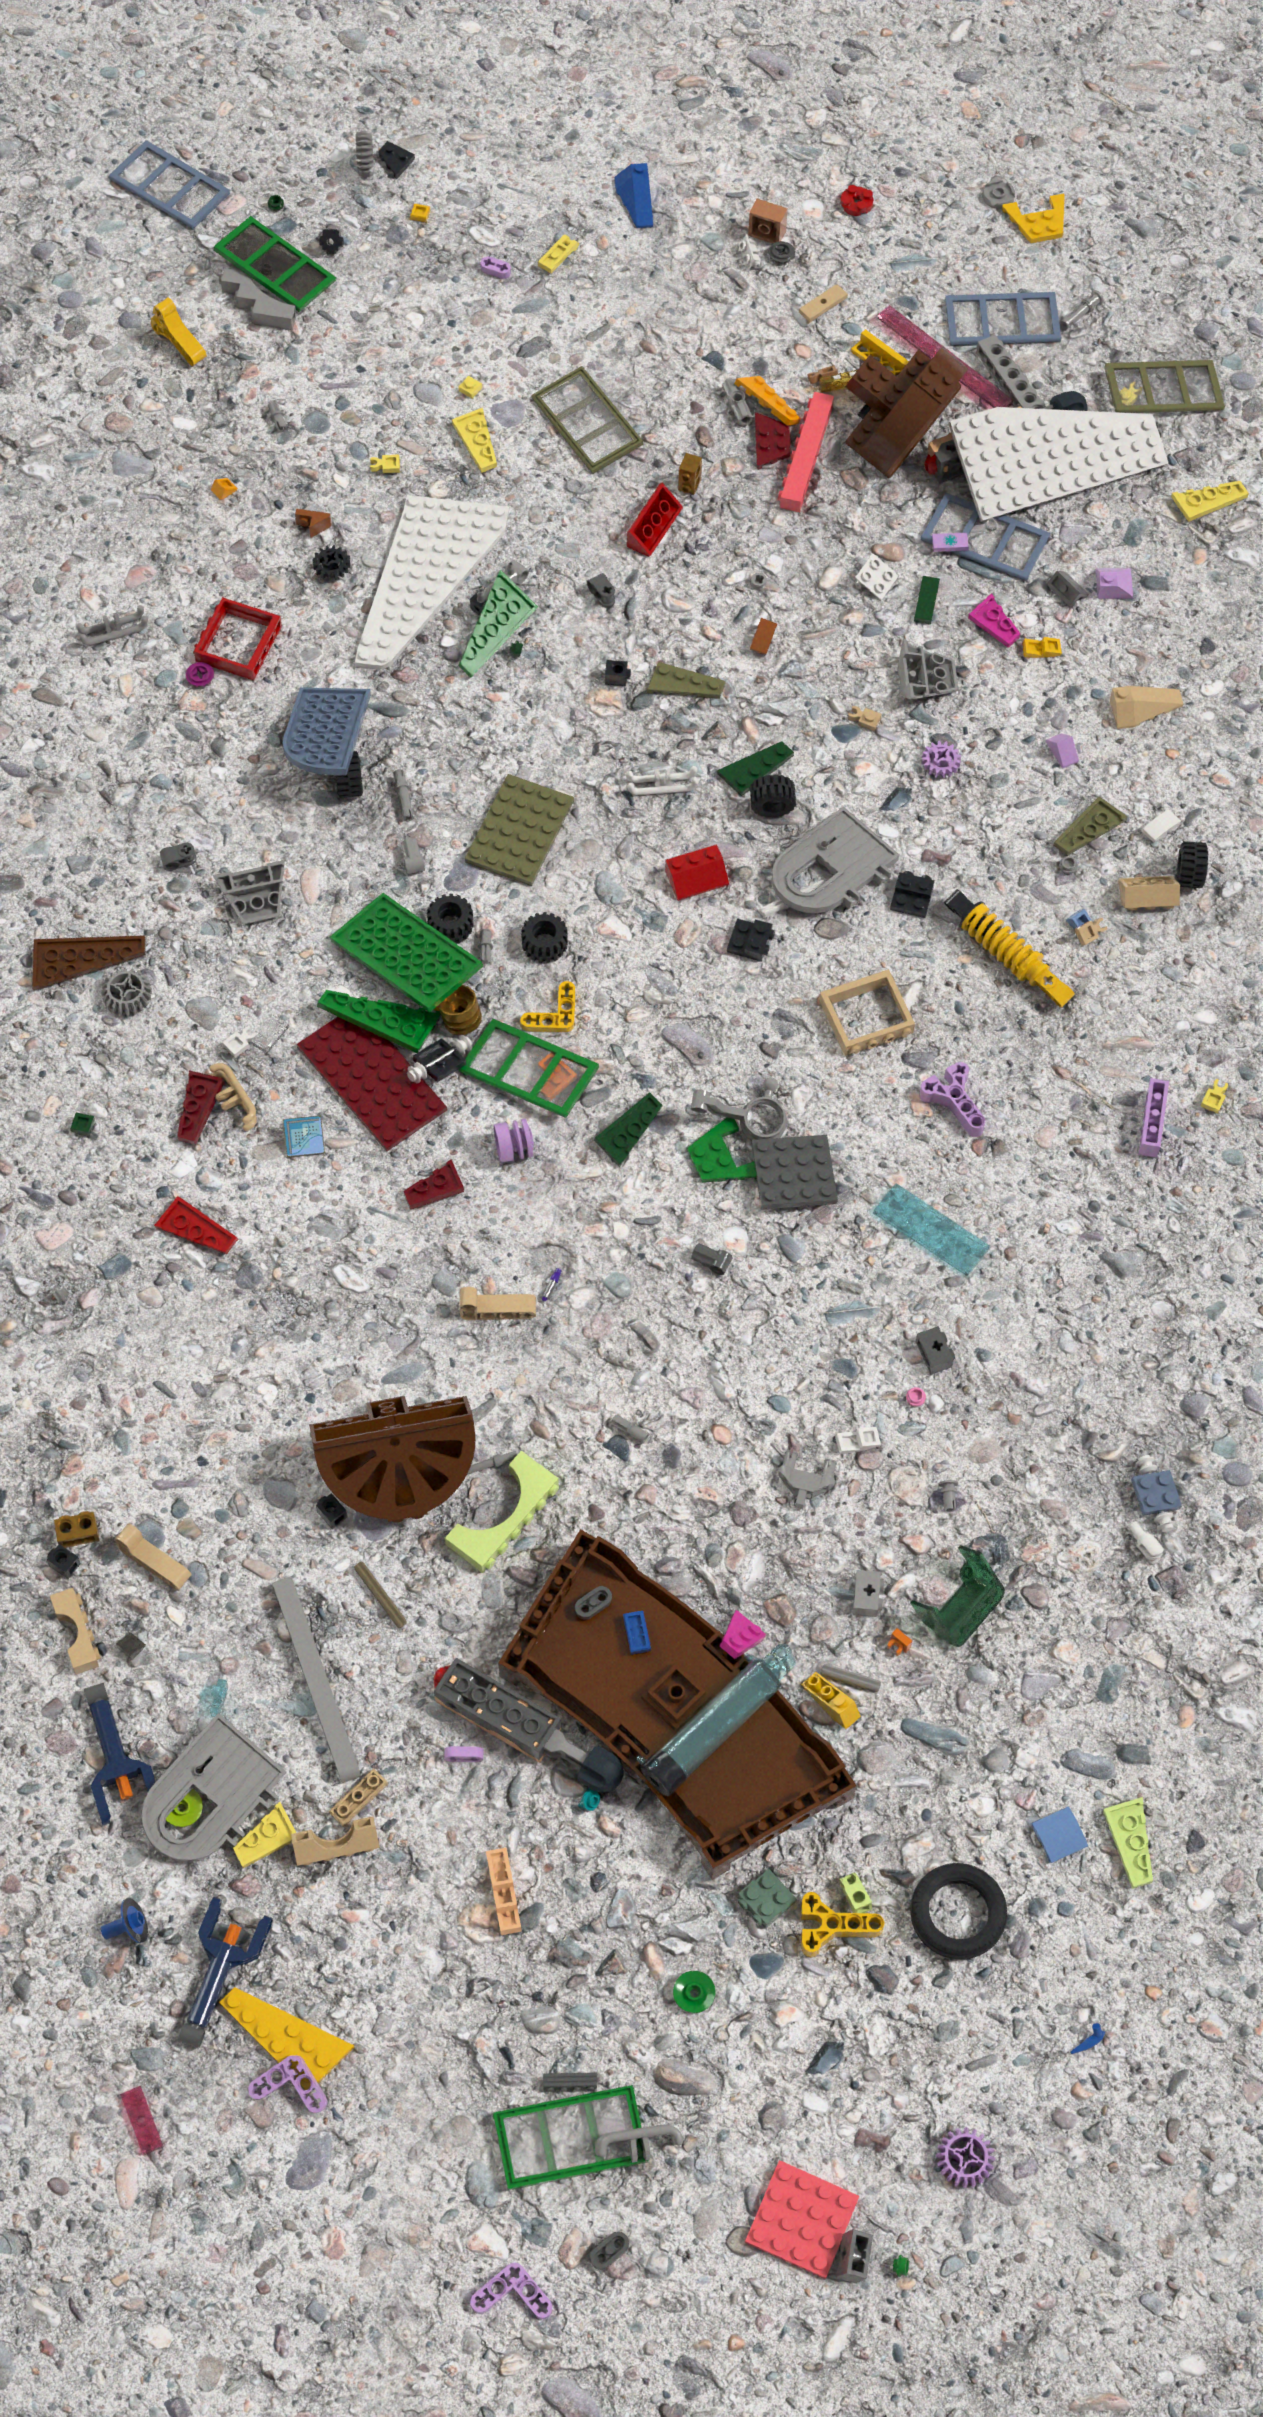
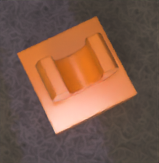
M896 1628L891 1635L887 1648L890 1649L893 1645H896L899 1649L895 1655L899 1656L902 1651L907 1653L911 1648L912 1640Z

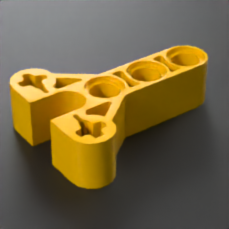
M169 297L153 307L155 315L151 317L150 324L156 334H161L168 338L191 366L207 357L204 348L183 324L174 302Z
M808 1892L802 1898L801 1920H815L820 1923L821 1927L818 1929H802L801 1949L805 1956L811 1958L817 1956L820 1948L834 1937H878L883 1932L884 1919L881 1915L875 1913H835L821 1902L817 1893ZM808 1901H812V1903L814 1904L812 1912L811 1907H809ZM834 1921L838 1927L831 1929L827 1926V1923ZM854 1921L859 1927L851 1929L848 1923ZM877 1922L880 1925V1928L876 1930L870 1928L869 1923ZM811 1937L814 1949H810L808 1945Z

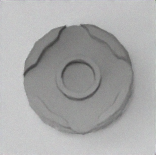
M992 180L985 185L982 198L988 206L1002 209L1003 204L1014 202L1015 190L1008 182Z

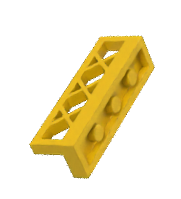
M866 329L861 332L860 341L851 348V352L863 361L869 355L878 357L880 359L878 362L883 366L893 368L891 372L895 376L909 362ZM863 346L868 352H860L858 349Z

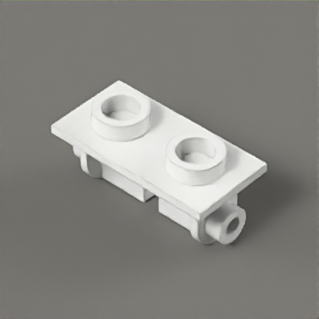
M745 235L739 244L743 263L747 271L751 267L758 269L761 267L762 262L759 254H757L755 241L748 239V236Z

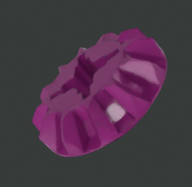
M194 663L186 670V680L190 683V686L195 685L197 688L198 686L205 687L206 684H211L212 679H214V670L207 663ZM198 671L203 675L202 679L198 677Z

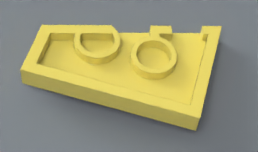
M281 1802L233 1848L242 1868L292 1843L291 1834L296 1833Z

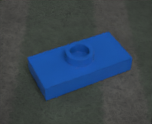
M637 1611L623 1614L631 1655L651 1651L644 1612Z

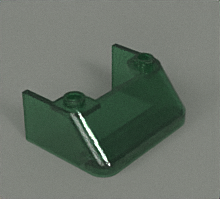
M962 1545L958 1549L966 1560L959 1573L963 1584L939 1611L934 1606H927L914 1600L910 1602L927 1627L946 1642L956 1647L964 1645L1000 1603L1005 1594L1004 1586L984 1555L979 1551Z

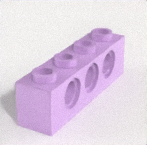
M1150 1078L1138 1155L1158 1157L1161 1147L1169 1081Z

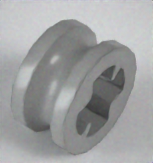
M763 573L753 574L751 586L756 590L765 588L767 583L766 576ZM756 580H762V583L758 584L759 582L756 583Z

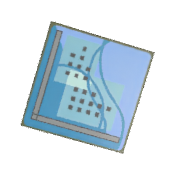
M321 1115L283 1119L287 1157L325 1153Z

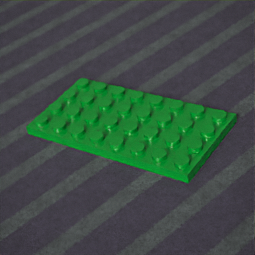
M385 893L380 894L330 936L332 943L429 1013L483 968L482 961Z

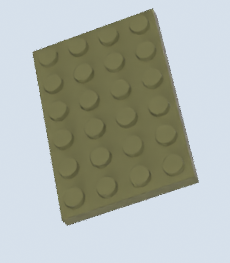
M507 774L465 857V863L532 886L574 802V797Z

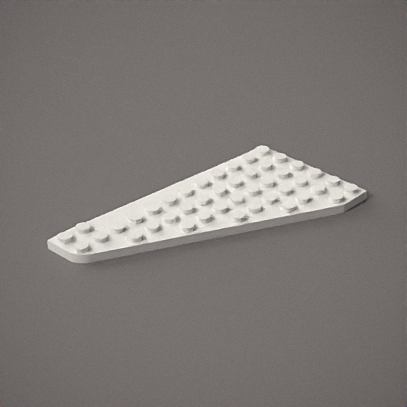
M412 495L406 496L404 510L357 649L355 667L385 669L393 664L505 534L509 507Z

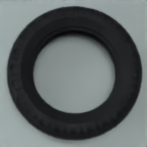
M950 1863L931 1870L920 1880L912 1895L910 1915L916 1934L930 1950L946 1958L965 1960L986 1953L998 1942L1007 1922V1904L1000 1886L988 1873L973 1865ZM949 1884H965L981 1894L988 1908V1920L985 1927L978 1934L966 1939H955L946 1936L936 1928L930 1917L929 1904L933 1895L940 1888Z

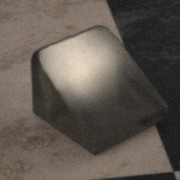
M129 1633L119 1640L116 1646L128 1658L133 1660L146 1647V1644L134 1634Z

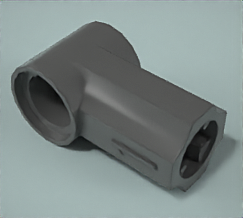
M700 1243L695 1246L691 1255L692 1260L708 1266L712 1272L718 1275L725 1274L733 1259L732 1255L725 1250L719 1249L716 1251Z

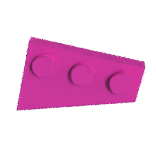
M992 593L968 616V619L1008 648L1020 638V632L1010 618L1006 617L1003 608L996 603Z
M735 1610L720 1643V1647L736 1659L762 1642L766 1634L759 1626L753 1624L738 1610Z

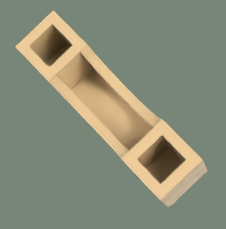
M70 1588L50 1595L58 1621L70 1622L78 1629L75 1643L67 1650L75 1674L77 1675L99 1667L97 1660L101 1659L98 1648H93L91 1643L95 1639L92 1630H87L86 1623H89L85 1611L81 1612L80 1605H83L80 1593L75 1594L74 1589Z
M373 1816L353 1820L348 1833L336 1840L322 1839L312 1829L291 1834L297 1866L310 1865L321 1860L329 1861L340 1856L347 1857L363 1851L371 1852L374 1849L380 1848Z

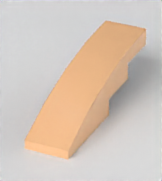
M507 1848L486 1851L501 1935L522 1932Z

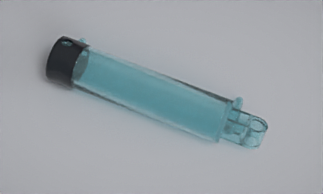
M787 1644L777 1645L763 1659H758L752 1654L746 1653L744 1658L749 1664L666 1744L648 1759L642 1756L637 1757L636 1760L641 1765L643 1775L657 1791L665 1796H671L705 1760L781 1688L779 1681L796 1665V1659Z

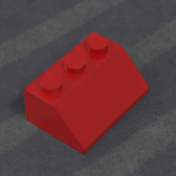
M717 844L665 860V872L678 901L729 885L724 859Z

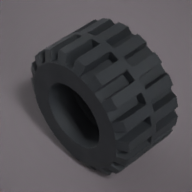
M357 751L353 752L347 775L336 776L339 798L359 797L363 794L360 759Z
M776 774L765 775L754 780L750 785L752 811L761 817L767 818L781 817L793 811L794 807H796L795 784L793 780Z
M1183 841L1178 854L1177 881L1180 887L1203 888L1208 869L1207 844L1204 842Z
M443 894L441 898L436 897L435 902L432 901L427 909V924L454 943L456 941L459 943L463 942V938L467 939L469 937L468 934L472 933L474 926L471 904L467 903V899H461L460 895L453 896V894H449V896ZM450 915L459 918L457 921L451 923L444 922L441 920L442 918Z
M543 912L541 915L536 913L535 917L530 916L528 921L524 922V927L521 929L522 949L526 951L527 957L531 956V960L535 961L537 959L539 963L543 961L550 963L552 959L554 961L558 960V956H563V952H566L568 945V930L565 922L561 921L559 916L554 917L553 913L548 915L547 912ZM541 934H549L554 937L549 941L536 939Z

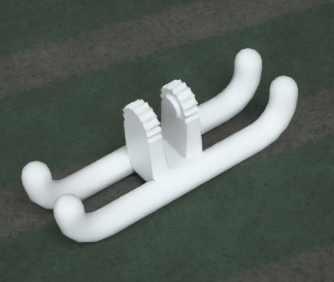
M692 766L688 772L671 773L670 768H668L665 774H660L659 769H654V775L634 776L632 771H627L626 777L630 782L655 783V787L635 788L633 783H629L627 788L634 795L692 791L698 787V778H693L692 782L686 785L671 786V781L690 779L697 774L698 769L696 766Z

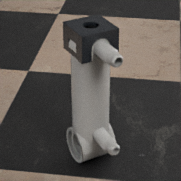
M513 560L508 563L504 573L515 584H522L527 579L529 570ZM494 581L485 590L479 589L470 598V609L479 616Z

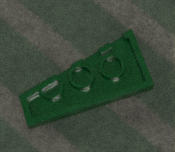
M781 741L717 770V775L739 795L743 796L750 791V785L754 780L773 773L794 756V751Z
M649 1092L597 1135L594 1141L620 1168L663 1105Z

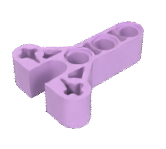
M957 1062L946 1068L944 1078L949 1083V1086L943 1085L936 1075L924 1080L920 1088V1099L923 1102H934L949 1107L970 1136L978 1137L982 1135L985 1118L964 1091L969 1074V1067L966 1063Z

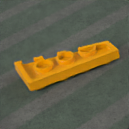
M753 376L736 379L734 384L737 387H744L746 389L745 393L750 397L753 395L758 398L760 405L771 408V413L787 426L799 424L801 418L797 415L796 411L791 409L786 404V401L780 398L775 393V390L765 383L762 377Z

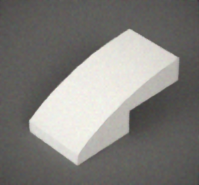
M1168 809L1148 823L1142 829V832L1155 843L1164 838L1168 831L1178 827L1181 820Z
M877 1427L858 1428L856 1432L837 1433L835 1436L839 1454L860 1452L881 1445Z

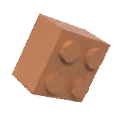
M756 199L749 212L748 236L773 244L781 241L786 233L788 208Z

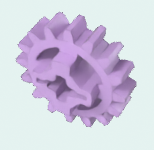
M938 741L937 745L932 742L931 747L926 746L925 752L922 754V764L924 765V770L929 769V775L935 773L936 778L938 775L945 778V774L952 776V772H957L961 763V755L958 754V749L954 750L953 744L947 746V742L943 745Z

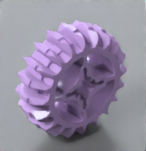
M967 2127L964 2128L963 2134L959 2128H956V2136L951 2131L948 2132L949 2139L943 2137L941 2141L944 2145H938L937 2147L943 2153L936 2154V2158L942 2160L937 2163V2167H945L941 2171V2175L948 2173L949 2176L946 2179L948 2182L952 2178L956 2179L954 2182L955 2186H958L959 2182L962 2181L963 2188L967 2187L968 2182H970L972 2187H975V2179L978 2183L982 2184L984 2181L983 2177L988 2178L990 2176L987 2170L992 2171L994 2168L990 2163L995 2161V2157L989 2156L994 2152V2149L986 2148L989 2146L990 2141H982L985 2136L983 2133L979 2137L975 2136L977 2133L976 2129H973L972 2134H968L969 2129ZM967 2141L966 2147L962 2149L950 2148L957 2142ZM973 2145H976L981 2151L983 2161L973 2153ZM969 2149L968 2160L962 2167L963 2155ZM948 2155H951L952 2159L957 2161V2171L951 2166ZM969 2166L981 2167L975 2173L963 2174Z

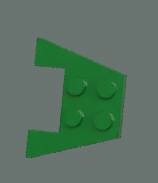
M726 1117L687 1148L689 1157L702 1183L726 1181V1179H757L754 1161L736 1167L722 1138L739 1132V1127L733 1118Z

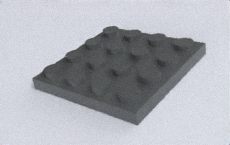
M827 1135L752 1140L751 1145L761 1209L837 1204L838 1197Z

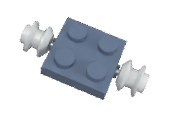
M1145 1455L1136 1462V1466L1141 1467L1138 1471L1141 1475L1133 1476L1131 1481L1142 1515L1158 1513L1154 1519L1155 1522L1160 1524L1157 1526V1530L1169 1532L1174 1529L1173 1527L1176 1525V1522L1171 1521V1518L1174 1516L1173 1513L1167 1511L1178 1510L1182 1507L1171 1471L1154 1473L1158 1469L1157 1465L1152 1464L1155 1458Z

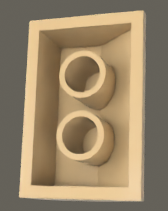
M1173 876L1118 878L1121 904L1127 910H1138L1139 907L1152 910L1163 906L1165 909H1172L1174 906H1180V884Z

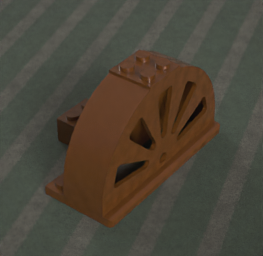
M943 347L940 348L932 360L918 349L898 376H895L869 355L845 387L871 409L844 443L887 478H891L960 391L961 384L959 380L969 368Z
M405 1396L367 1402L368 1414L309 1424L316 1464L322 1479L330 1491L353 1510L367 1516L388 1519V1522L399 1523L406 1518L420 1519L424 1515H428L430 1510L445 1502L460 1487L468 1474L474 1458L475 1426L467 1396L407 1406Z

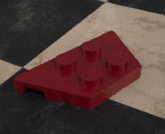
M755 413L757 470H760L765 464L771 463L772 465L779 460L790 457V426L765 415Z

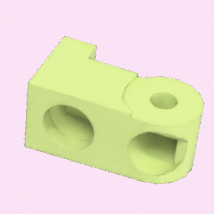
M855 1872L839 1879L840 1886L846 1895L852 1913H866L872 1910V1901Z

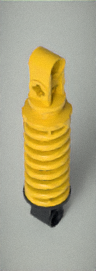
M958 889L944 901L947 908L961 918L959 928L968 931L971 937H975V940L982 944L984 949L989 950L992 956H996L999 962H1003L1006 968L1011 969V972L1019 981L1027 979L1030 985H1037L1061 1008L1075 995L1069 986L1049 971L1050 966L1042 962L1044 958L1042 953L1033 951L1030 944L1024 946L1025 940L1023 938L1017 940L1018 933L1016 932L1010 934L1011 927H1003L1004 921L1002 919L996 921L997 915L995 913L988 916L990 909L983 901L973 904Z

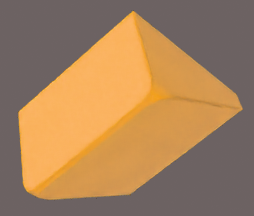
M228 478L214 480L211 491L220 500L228 497L238 489Z

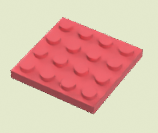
M779 2160L745 2243L826 2279L859 2195Z

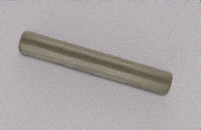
M361 1561L354 1566L355 1571L397 1628L405 1626L407 1623L405 1617L365 1563Z

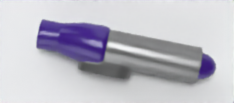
M556 1268L555 1272L548 1277L545 1284L546 1288L541 1296L543 1302L549 1300L559 1281L561 1269Z

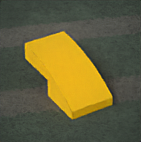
M1043 637L1039 641L1025 638L1022 642L1024 657L1049 658L1061 656L1062 654L1060 639Z

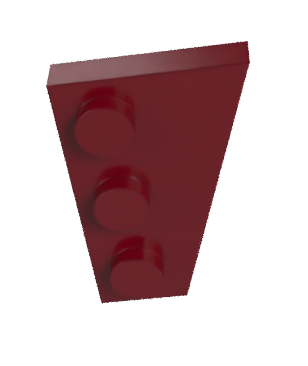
M450 1159L444 1167L435 1169L432 1175L426 1179L419 1180L403 1192L408 1206L412 1210L464 1192V1187L452 1159Z

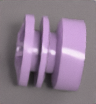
M526 1118L520 1119L521 1128L518 1127L517 1121L514 1120L512 1130H509L506 1122L493 1124L500 1163L513 1161L514 1152L516 1151L520 1159H524L523 1150L526 1151L528 1158L533 1157V1136Z

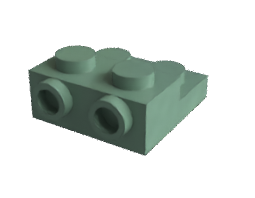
M769 1868L755 1881H751L743 1888L737 1897L739 1905L744 1910L748 1909L753 1914V1920L759 1926L763 1925L765 1928L770 1926L797 1902V1898Z

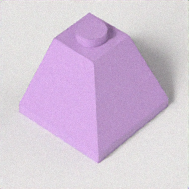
M1096 568L1098 599H1133L1131 568Z

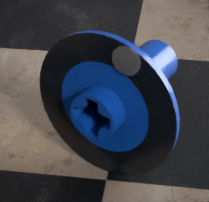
M131 1898L124 1899L121 1903V1918L101 1926V1933L104 1939L108 1940L127 1932L137 1943L146 1941L148 1936L147 1921L141 1907L135 1900Z

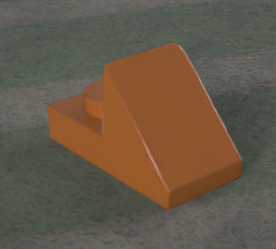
M296 509V525L308 526L310 538L331 527L330 513Z

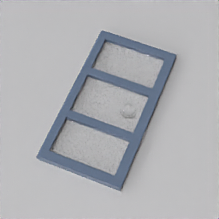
M147 140L108 177L192 229L230 194V189Z
M1055 292L945 295L950 345H977L978 341L996 335L1003 344L1061 342L1062 337Z
M945 493L921 536V540L932 544V534L967 533L968 551L950 552L1027 581L1051 533L1006 515L981 522L975 503Z

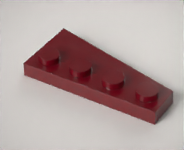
M189 1070V1081L186 1085V1098L183 1102V1114L180 1118L177 1138L181 1142L196 1145L216 1103V1094L221 1092L225 1081L220 1077Z

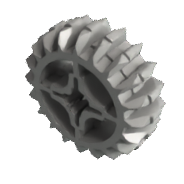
M366 130L356 132L358 174L364 177L373 176L372 133Z
M124 968L123 972H120L117 969V974L111 973L110 978H105V983L102 984L103 990H101L103 1003L113 1013L118 1011L120 1016L123 1013L129 1016L130 1012H133L136 1015V1010L143 1011V1006H148V1001L151 1000L152 988L150 987V981L147 980V976L145 974L142 975L140 970L135 972L133 968L130 971ZM133 984L138 985L141 989H137ZM112 994L116 995V997H119L121 1000H117L112 996Z

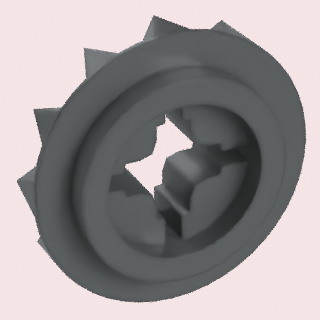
M776 242L769 248L770 260H774L775 263L781 262V264L784 262L789 263L790 260L794 259L795 249L788 242Z

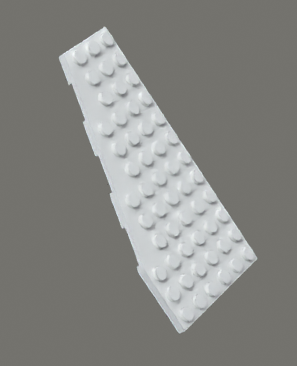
M995 407L948 422L981 522L1168 464L1153 414Z

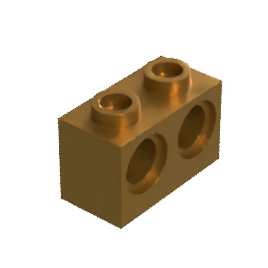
M689 453L685 454L679 467L678 490L684 493L695 494L701 481L702 457Z
M83 1511L78 1515H64L54 1520L58 1545L60 1544L68 1548L100 1541L94 1512ZM91 1524L88 1529H82L83 1525ZM65 1528H71L70 1532L62 1533Z

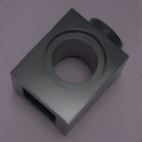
M606 660L605 685L626 686L627 679L630 680L631 669H628V661Z
M332 1493L321 1497L316 1504L317 1513L331 1529L348 1517L347 1510ZM329 1507L335 1508L333 1512H326V1509Z
M60 1544L53 1548L47 1556L49 1567L67 1579L72 1576L81 1564L77 1555ZM67 1558L64 1563H58L59 1559Z

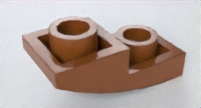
M763 618L760 619L750 647L751 651L766 656L777 623Z

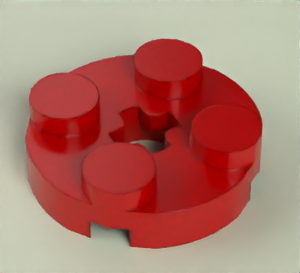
M850 185L842 193L840 204L849 215L861 216V213L865 212L867 214L873 208V192L864 187Z

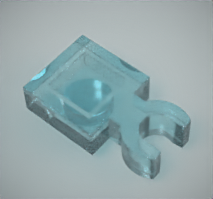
M218 1679L217 1685H213L211 1696L214 1700L210 1709L211 1717L221 1713L228 1690L227 1680Z

